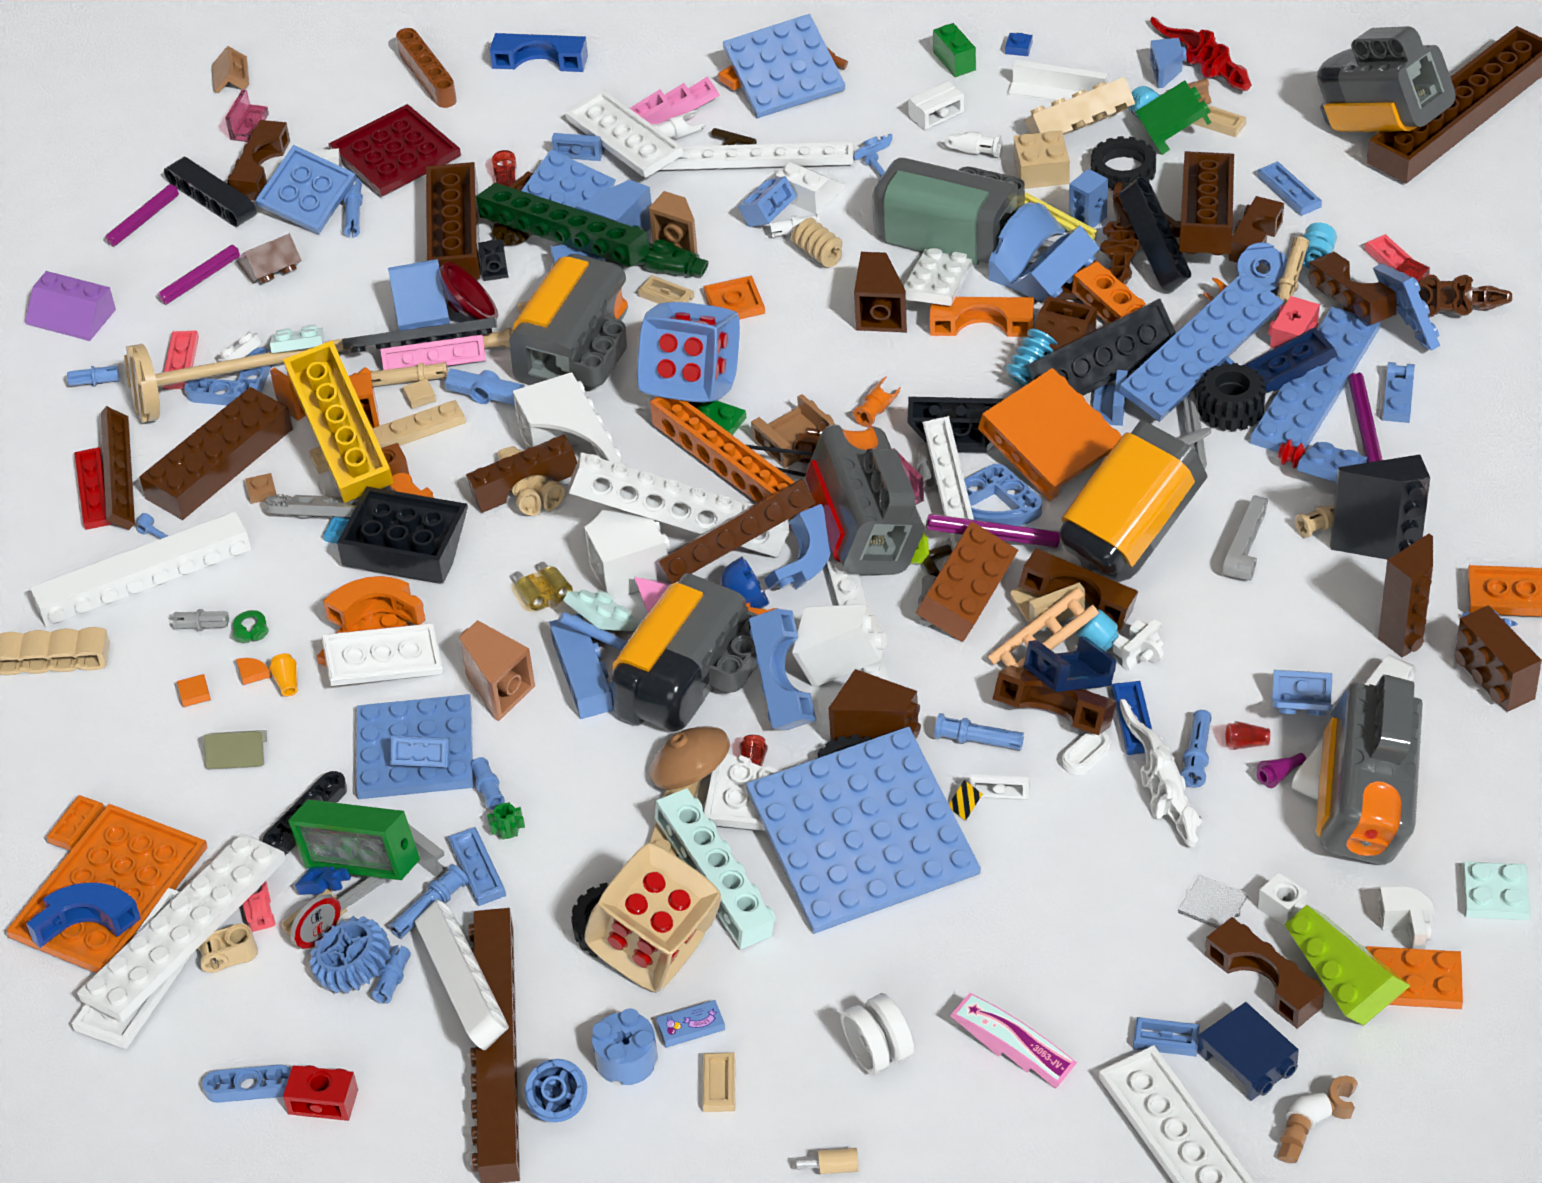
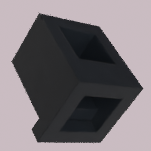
M503 239L479 242L478 246L484 281L509 278Z

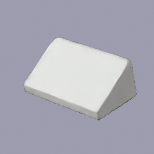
M970 774L969 783L983 794L982 797L1029 799V777Z

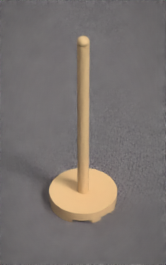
M342 339L333 340L338 352L350 349H343ZM141 343L126 346L127 355H124V364L128 388L131 387L134 410L137 415L140 414V421L143 423L158 420L160 417L159 386L284 363L283 359L311 348L277 353L268 352L155 374L149 353L145 345Z

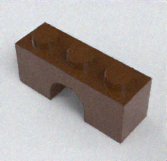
M1255 196L1251 205L1248 204L1246 206L1243 219H1239L1236 224L1235 233L1232 235L1229 261L1238 262L1241 254L1247 247L1255 243H1267V236L1275 237L1283 223V202Z

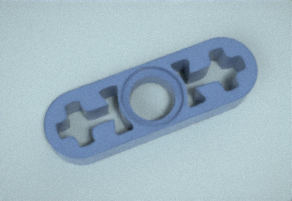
M271 1065L216 1070L204 1077L202 1085L207 1099L215 1103L283 1097L291 1068L286 1065ZM279 1078H284L281 1084H276ZM247 1079L257 1080V1084L252 1088L245 1089L241 1087L243 1081ZM263 1079H267V1080H265V1081H266V1086H264ZM234 1081L235 1088L231 1089L233 1087L232 1082ZM218 1083H222V1084L219 1086V1089L214 1090V1088H216V1085H217Z

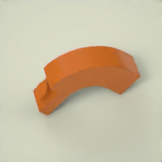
M374 576L357 579L339 587L323 600L327 620L347 631L365 616L378 612L396 614L414 625H421L426 620L423 602L419 597L411 595L409 583L392 577Z

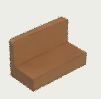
M229 46L224 49L212 64L213 88L216 93H219L228 82L242 90H245L249 85L247 56Z

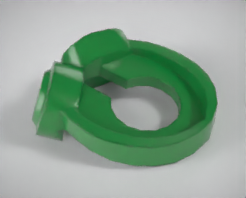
M256 610L240 613L233 622L234 632L232 637L240 643H249L251 640L259 641L269 632L265 616ZM249 617L257 619L251 632H248L247 627L242 625L243 620Z

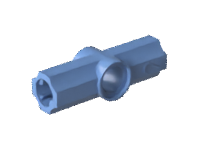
M450 368L445 382L446 390L470 395L474 401L480 404H488L490 400L515 405L513 390L525 387L524 384L502 380L496 373L490 370H483L480 374Z

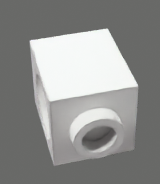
M1278 872L1259 890L1258 909L1285 927L1284 924L1307 905L1308 891Z

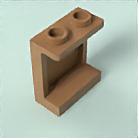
M801 394L797 396V408L769 424L760 417L751 421L752 441L758 446L795 450L793 449V441L797 439L799 433L806 434L807 428L816 429L818 422H825V428L835 425L832 417L821 411L814 401L807 399ZM765 451L784 469L798 461L797 454Z

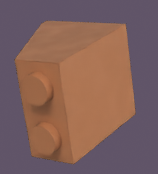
M477 620L473 625L465 629L459 637L465 673L494 719L500 721L535 687L530 651L528 647Z

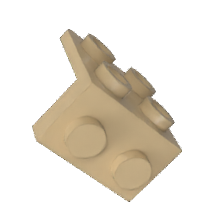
M1080 582L1042 597L1022 588H1016L1011 591V599L1029 624L1077 587L1084 594L1078 602L1085 609V589ZM1068 608L1055 619L1061 622L1075 615Z

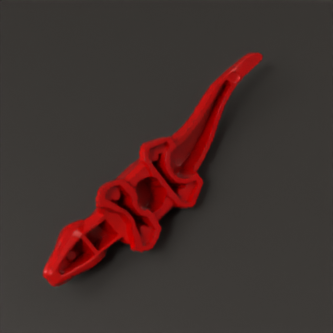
M1151 17L1152 25L1168 38H1179L1180 42L1186 44L1188 47L1186 50L1187 62L1191 65L1195 63L1200 64L1204 77L1208 79L1221 75L1235 89L1242 91L1250 89L1252 84L1247 69L1235 64L1231 60L1229 47L1217 43L1213 31L1201 29L1197 32L1191 29L1170 28L1163 25L1157 18Z

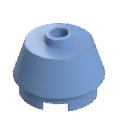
M551 1059L539 1064L530 1073L525 1085V1098L528 1107L538 1118L547 1122H562L572 1118L581 1110L587 1097V1081L583 1072L574 1063L564 1059Z

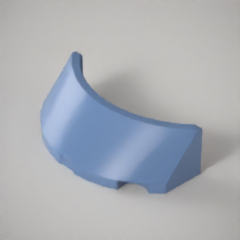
M1028 202L1022 205L1008 220L998 237V246L991 253L989 259L990 281L1013 289L1011 284L1023 274L1027 264L1040 245L1054 234L1063 235L1066 230L1043 204Z

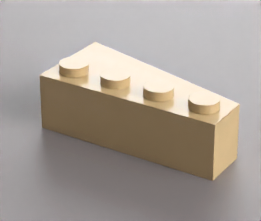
M1125 77L1108 84L1106 82L1099 83L1092 87L1093 90L1088 92L1085 89L1072 94V98L1069 100H1065V98L1058 99L1051 103L1052 107L1047 109L1043 105L1031 110V115L1024 119L1029 133L1062 131L1063 135L1114 116L1136 103Z

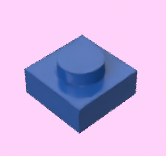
M1009 33L1005 54L1029 56L1033 35Z

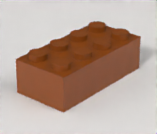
M971 521L915 613L961 642H964L1013 561L1018 549Z

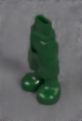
M633 225V226H632V227H636V228H639V229H642V230H643V228L640 227V226H637V225ZM658 239L653 244L649 243L650 253L634 264L645 266L647 271L667 273L673 276L687 274L686 277H692V275L702 277L708 268L709 261L701 259L699 254H694L673 243Z

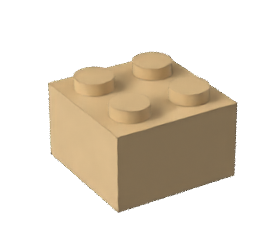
M1062 131L1014 136L1015 167L1018 178L1022 179L1025 183V189L1070 184V160Z

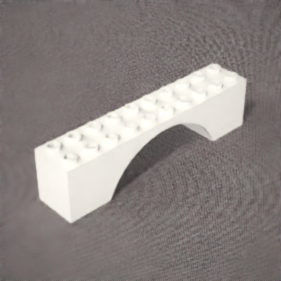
M572 372L513 390L518 429L528 448L565 435L574 450L577 462L582 452L589 455H597L611 462L622 463L618 447L612 446L613 441L608 430L604 431L600 414L594 413V405L591 398L585 397V389L582 382H577ZM605 505L598 516L585 526L590 566L603 591L613 596L614 599L639 591L634 577L663 582L669 581L658 559L668 554L667 550L670 549V544L666 534L660 533V525L657 520Z

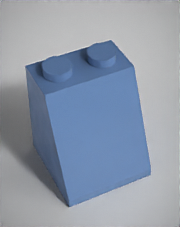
M632 180L620 183L576 205V209L629 226L637 225L647 232L651 229L649 207L652 205L650 187Z
M438 259L388 268L399 331L450 324L440 279ZM451 334L441 335L442 338L452 336ZM426 337L418 338L416 342L426 341Z

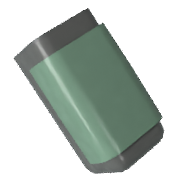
M897 158L890 164L873 190L874 229L879 236L885 238L888 244L919 252H924L925 249L938 248L942 250V253L950 255L953 252L967 254V258L972 259L974 265H978L980 262L989 264L991 253L998 246V237L1011 216L1025 204V183L1018 177L966 166L956 170L909 158Z

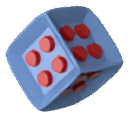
M664 302L651 308L646 312L640 330L637 364L639 391L652 396L690 402H714L725 396L732 389L737 371L740 337L738 313L722 307L687 302Z

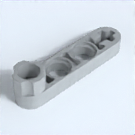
M1256 495L1252 497L1226 555L1223 575L1252 580L1257 565V558L1250 557L1248 554L1265 517L1268 498Z

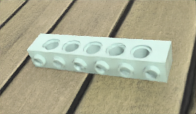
M688 788L656 800L654 819L681 860L705 876L720 891L721 903L717 915L739 949H744L772 937L773 926L776 922L773 910L770 906L764 904L759 889L755 884L750 883L746 877L743 865L740 862H736L732 856L729 844L726 840L722 841L717 833L715 823L704 814L699 799L697 797L694 798Z

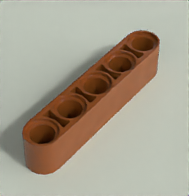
M412 28L399 30L396 38L400 57L439 107L448 108L455 105L457 98L452 77L416 30Z

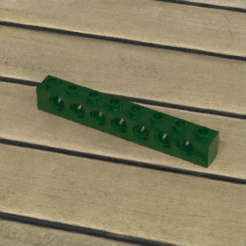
M493 183L476 196L479 216L481 218L632 267L650 253L647 231L499 183Z

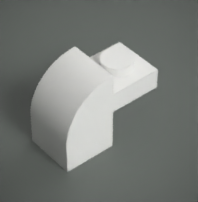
M1380 887L1378 909L1382 930L1407 929L1411 949H1425L1426 940H1431V928L1435 910L1430 898L1412 887Z

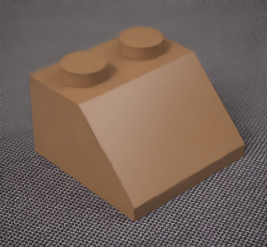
M663 191L649 207L652 243L655 240L662 239L694 254H698L695 220L686 198Z

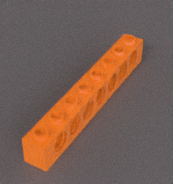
M656 397L650 401L652 423L655 427L756 503L795 482L687 401Z

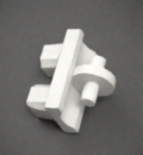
M1137 619L1129 629V636L1133 638L1132 640L1120 635L1114 641L1113 652L1122 658V667L1130 671L1139 661L1146 663L1149 660L1157 663L1163 658L1164 654L1161 648L1164 646V643L1158 635L1161 622L1154 619L1149 624H1146Z

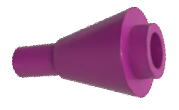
M1298 753L1290 758L1260 761L1257 765L1258 780L1266 787L1274 788L1294 768L1301 766L1305 762L1306 756L1303 753Z

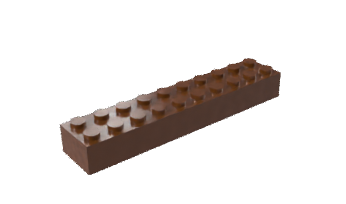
M1518 26L1514 27L1451 76L1456 94L1455 101L1451 107L1425 126L1416 127L1411 131H1380L1369 140L1367 164L1407 184L1542 77V38Z

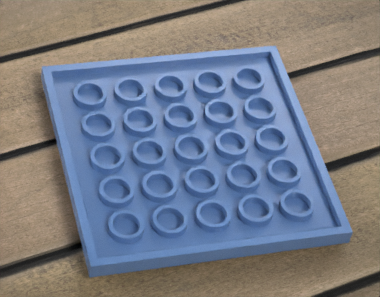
M910 727L746 783V790L813 934L980 874L981 867Z

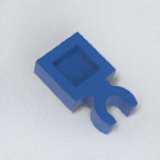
M333 866L310 868L295 884L299 895L313 894L317 896L329 888L332 891L341 890L343 888L341 881H349L351 877L346 868L335 870Z

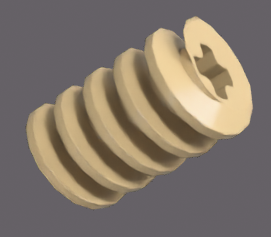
M806 218L791 233V241L822 263L823 266L827 268L833 267L841 259L842 240L836 237L834 233L829 232L822 224L816 222L814 218Z

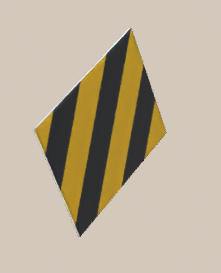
M964 780L950 801L949 806L953 812L966 821L983 794Z

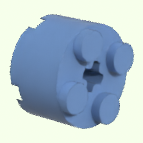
M625 1009L622 1012L611 1014L593 1027L592 1044L596 1067L599 1074L609 1082H612V1080L620 1081L622 1085H633L651 1075L658 1058L655 1032L652 1024L644 1016L640 1015L637 1010Z

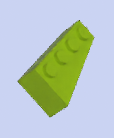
M1309 905L1304 906L1284 924L1344 1015L1363 1026L1411 986L1373 956L1364 946L1355 941L1329 917Z

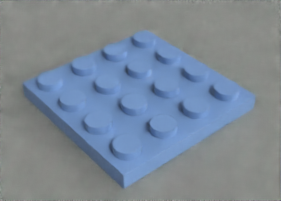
M810 14L723 41L725 53L757 118L845 90V83Z
M470 694L357 705L358 799L474 788V774L470 766L473 761L472 701ZM391 736L450 738L449 767L390 765Z

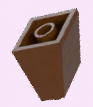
M861 251L854 289L856 330L907 333L906 290L887 253Z
M857 669L850 675L828 708L830 741L832 740L833 742L837 741L838 737L845 736V738H848L851 735H859L860 738L867 736L875 739L906 727H910L916 739L921 729V724L918 723L920 704H918L916 690Z

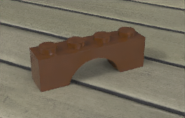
M259 120L256 128L251 132L248 143L244 145L243 153L240 159H237L232 174L228 176L227 183L251 200L255 201L267 184L264 167L260 165L268 159L283 156L290 143L287 122Z
M1336 252L1309 262L1308 279L1310 284L1368 324L1373 325L1397 315L1396 292L1381 282L1358 283L1351 281L1349 261Z
M561 435L485 467L478 468L466 474L473 498L481 513L507 503L508 494L512 487L525 477L544 475L557 482L571 477L577 460L566 436Z
M1035 548L1023 567L1018 585L1019 588L1042 597L1080 582L1085 589V601L1090 606L1093 605L1096 609H1100L1116 622L1119 630L1123 628L1133 611L1138 590Z
M1013 665L998 673L993 700L1017 708L1032 707L1055 712L1067 718L1071 722L1072 727L1098 736L1110 728L1117 702L1084 689L1055 692L1031 672Z
M1231 917L1206 937L1205 956L1227 974L1243 970L1253 971L1262 974L1273 983L1276 988L1274 1011L1296 1029L1323 1008L1325 989L1316 979L1310 978L1303 973L1293 961L1287 960L1280 955L1270 943L1262 941L1247 925L1241 924Z

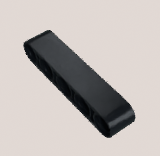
M185 156L164 168V175L170 184L176 186L178 190L234 227H238L257 214L256 207L251 199Z
M1139 176L1125 187L1119 196L1158 283L1165 291L1172 293L1191 277V271L1183 253L1179 252V244L1151 184L1145 178Z

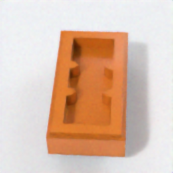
M78 795L46 836L48 842L71 851L105 809L103 803Z

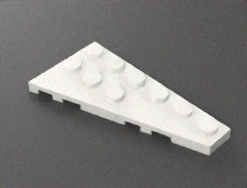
M727 753L721 764L712 771L704 814L708 819H712L716 826L765 831L746 790V783L780 772V770L770 766H759L752 763L750 758L742 755L736 757Z

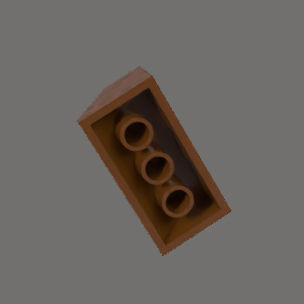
M1431 534L1425 535L1387 560L1378 639L1401 658L1411 652H1416L1424 643L1423 638L1427 622L1426 616L1433 571V536Z

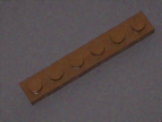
M106 406L101 412L106 520L114 525L130 530L135 524L129 416Z
M801 478L659 558L658 561L670 583H676L682 575L696 572L811 507L816 502Z

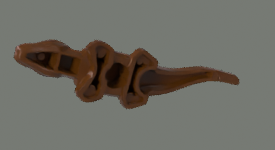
M1118 182L1113 191V208L1117 221H1110L1103 228V234L1107 236L1108 240H1104L1101 243L1100 251L1111 259L1109 270L1112 275L1121 283L1127 284L1132 278L1130 262L1136 251L1140 248V244L1127 213L1122 210L1123 204L1119 194L1123 186L1121 182Z
M1429 275L1418 282L1420 286L1418 293L1421 300L1426 302L1430 310V314H1428L1430 317H1434L1439 311H1453L1459 315L1466 316L1473 311L1472 306L1482 310H1491L1512 301V293L1488 285L1474 288L1472 287L1473 279L1468 275L1458 276L1453 281H1440L1437 276Z

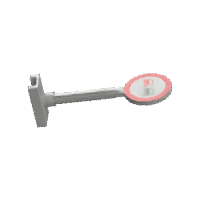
M409 824L420 856L418 863L435 877H439L446 872V868L438 862V859L444 856V851ZM370 876L339 899L326 894L310 900L302 907L292 924L290 936L293 943L302 949L314 947V942L323 938L322 932L327 933L331 930V925H337L342 910L357 902L388 879Z

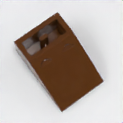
M1047 296L1039 311L1034 329L1048 334L1057 342L1058 345H1049L1054 351L1096 330L1097 307Z

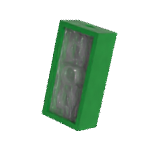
M308 799L288 820L305 868L333 866L335 870L346 868L349 874L402 881L420 860L405 812L402 810Z

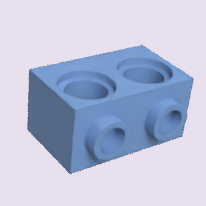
M786 176L765 180L737 207L749 227L769 224L797 195Z

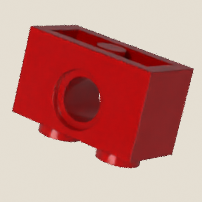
M293 1065L283 1095L288 1115L349 1121L358 1092L354 1072L341 1068L334 1070L317 1068L312 1065Z

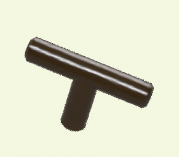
M713 128L711 131L712 137L725 140L723 145L757 144L755 138L718 128Z
M947 544L929 550V555L922 562L929 575L938 576L940 571L933 560L951 555L952 549L950 545Z

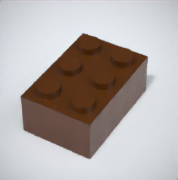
M1489 605L1460 618L1454 654L1457 663L1464 667L1473 676L1474 681L1481 685L1490 694L1492 700L1499 704L1506 712L1536 698L1542 663L1540 657Z

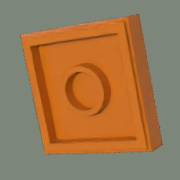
M752 275L703 286L705 297L710 306L735 311L739 315V320L765 314V306Z

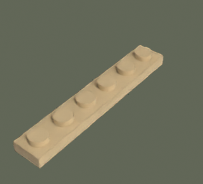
M453 400L372 429L380 447L383 448L395 443L401 446L465 424L466 420L457 401ZM320 447L309 450L310 458L317 472L321 474L329 471Z

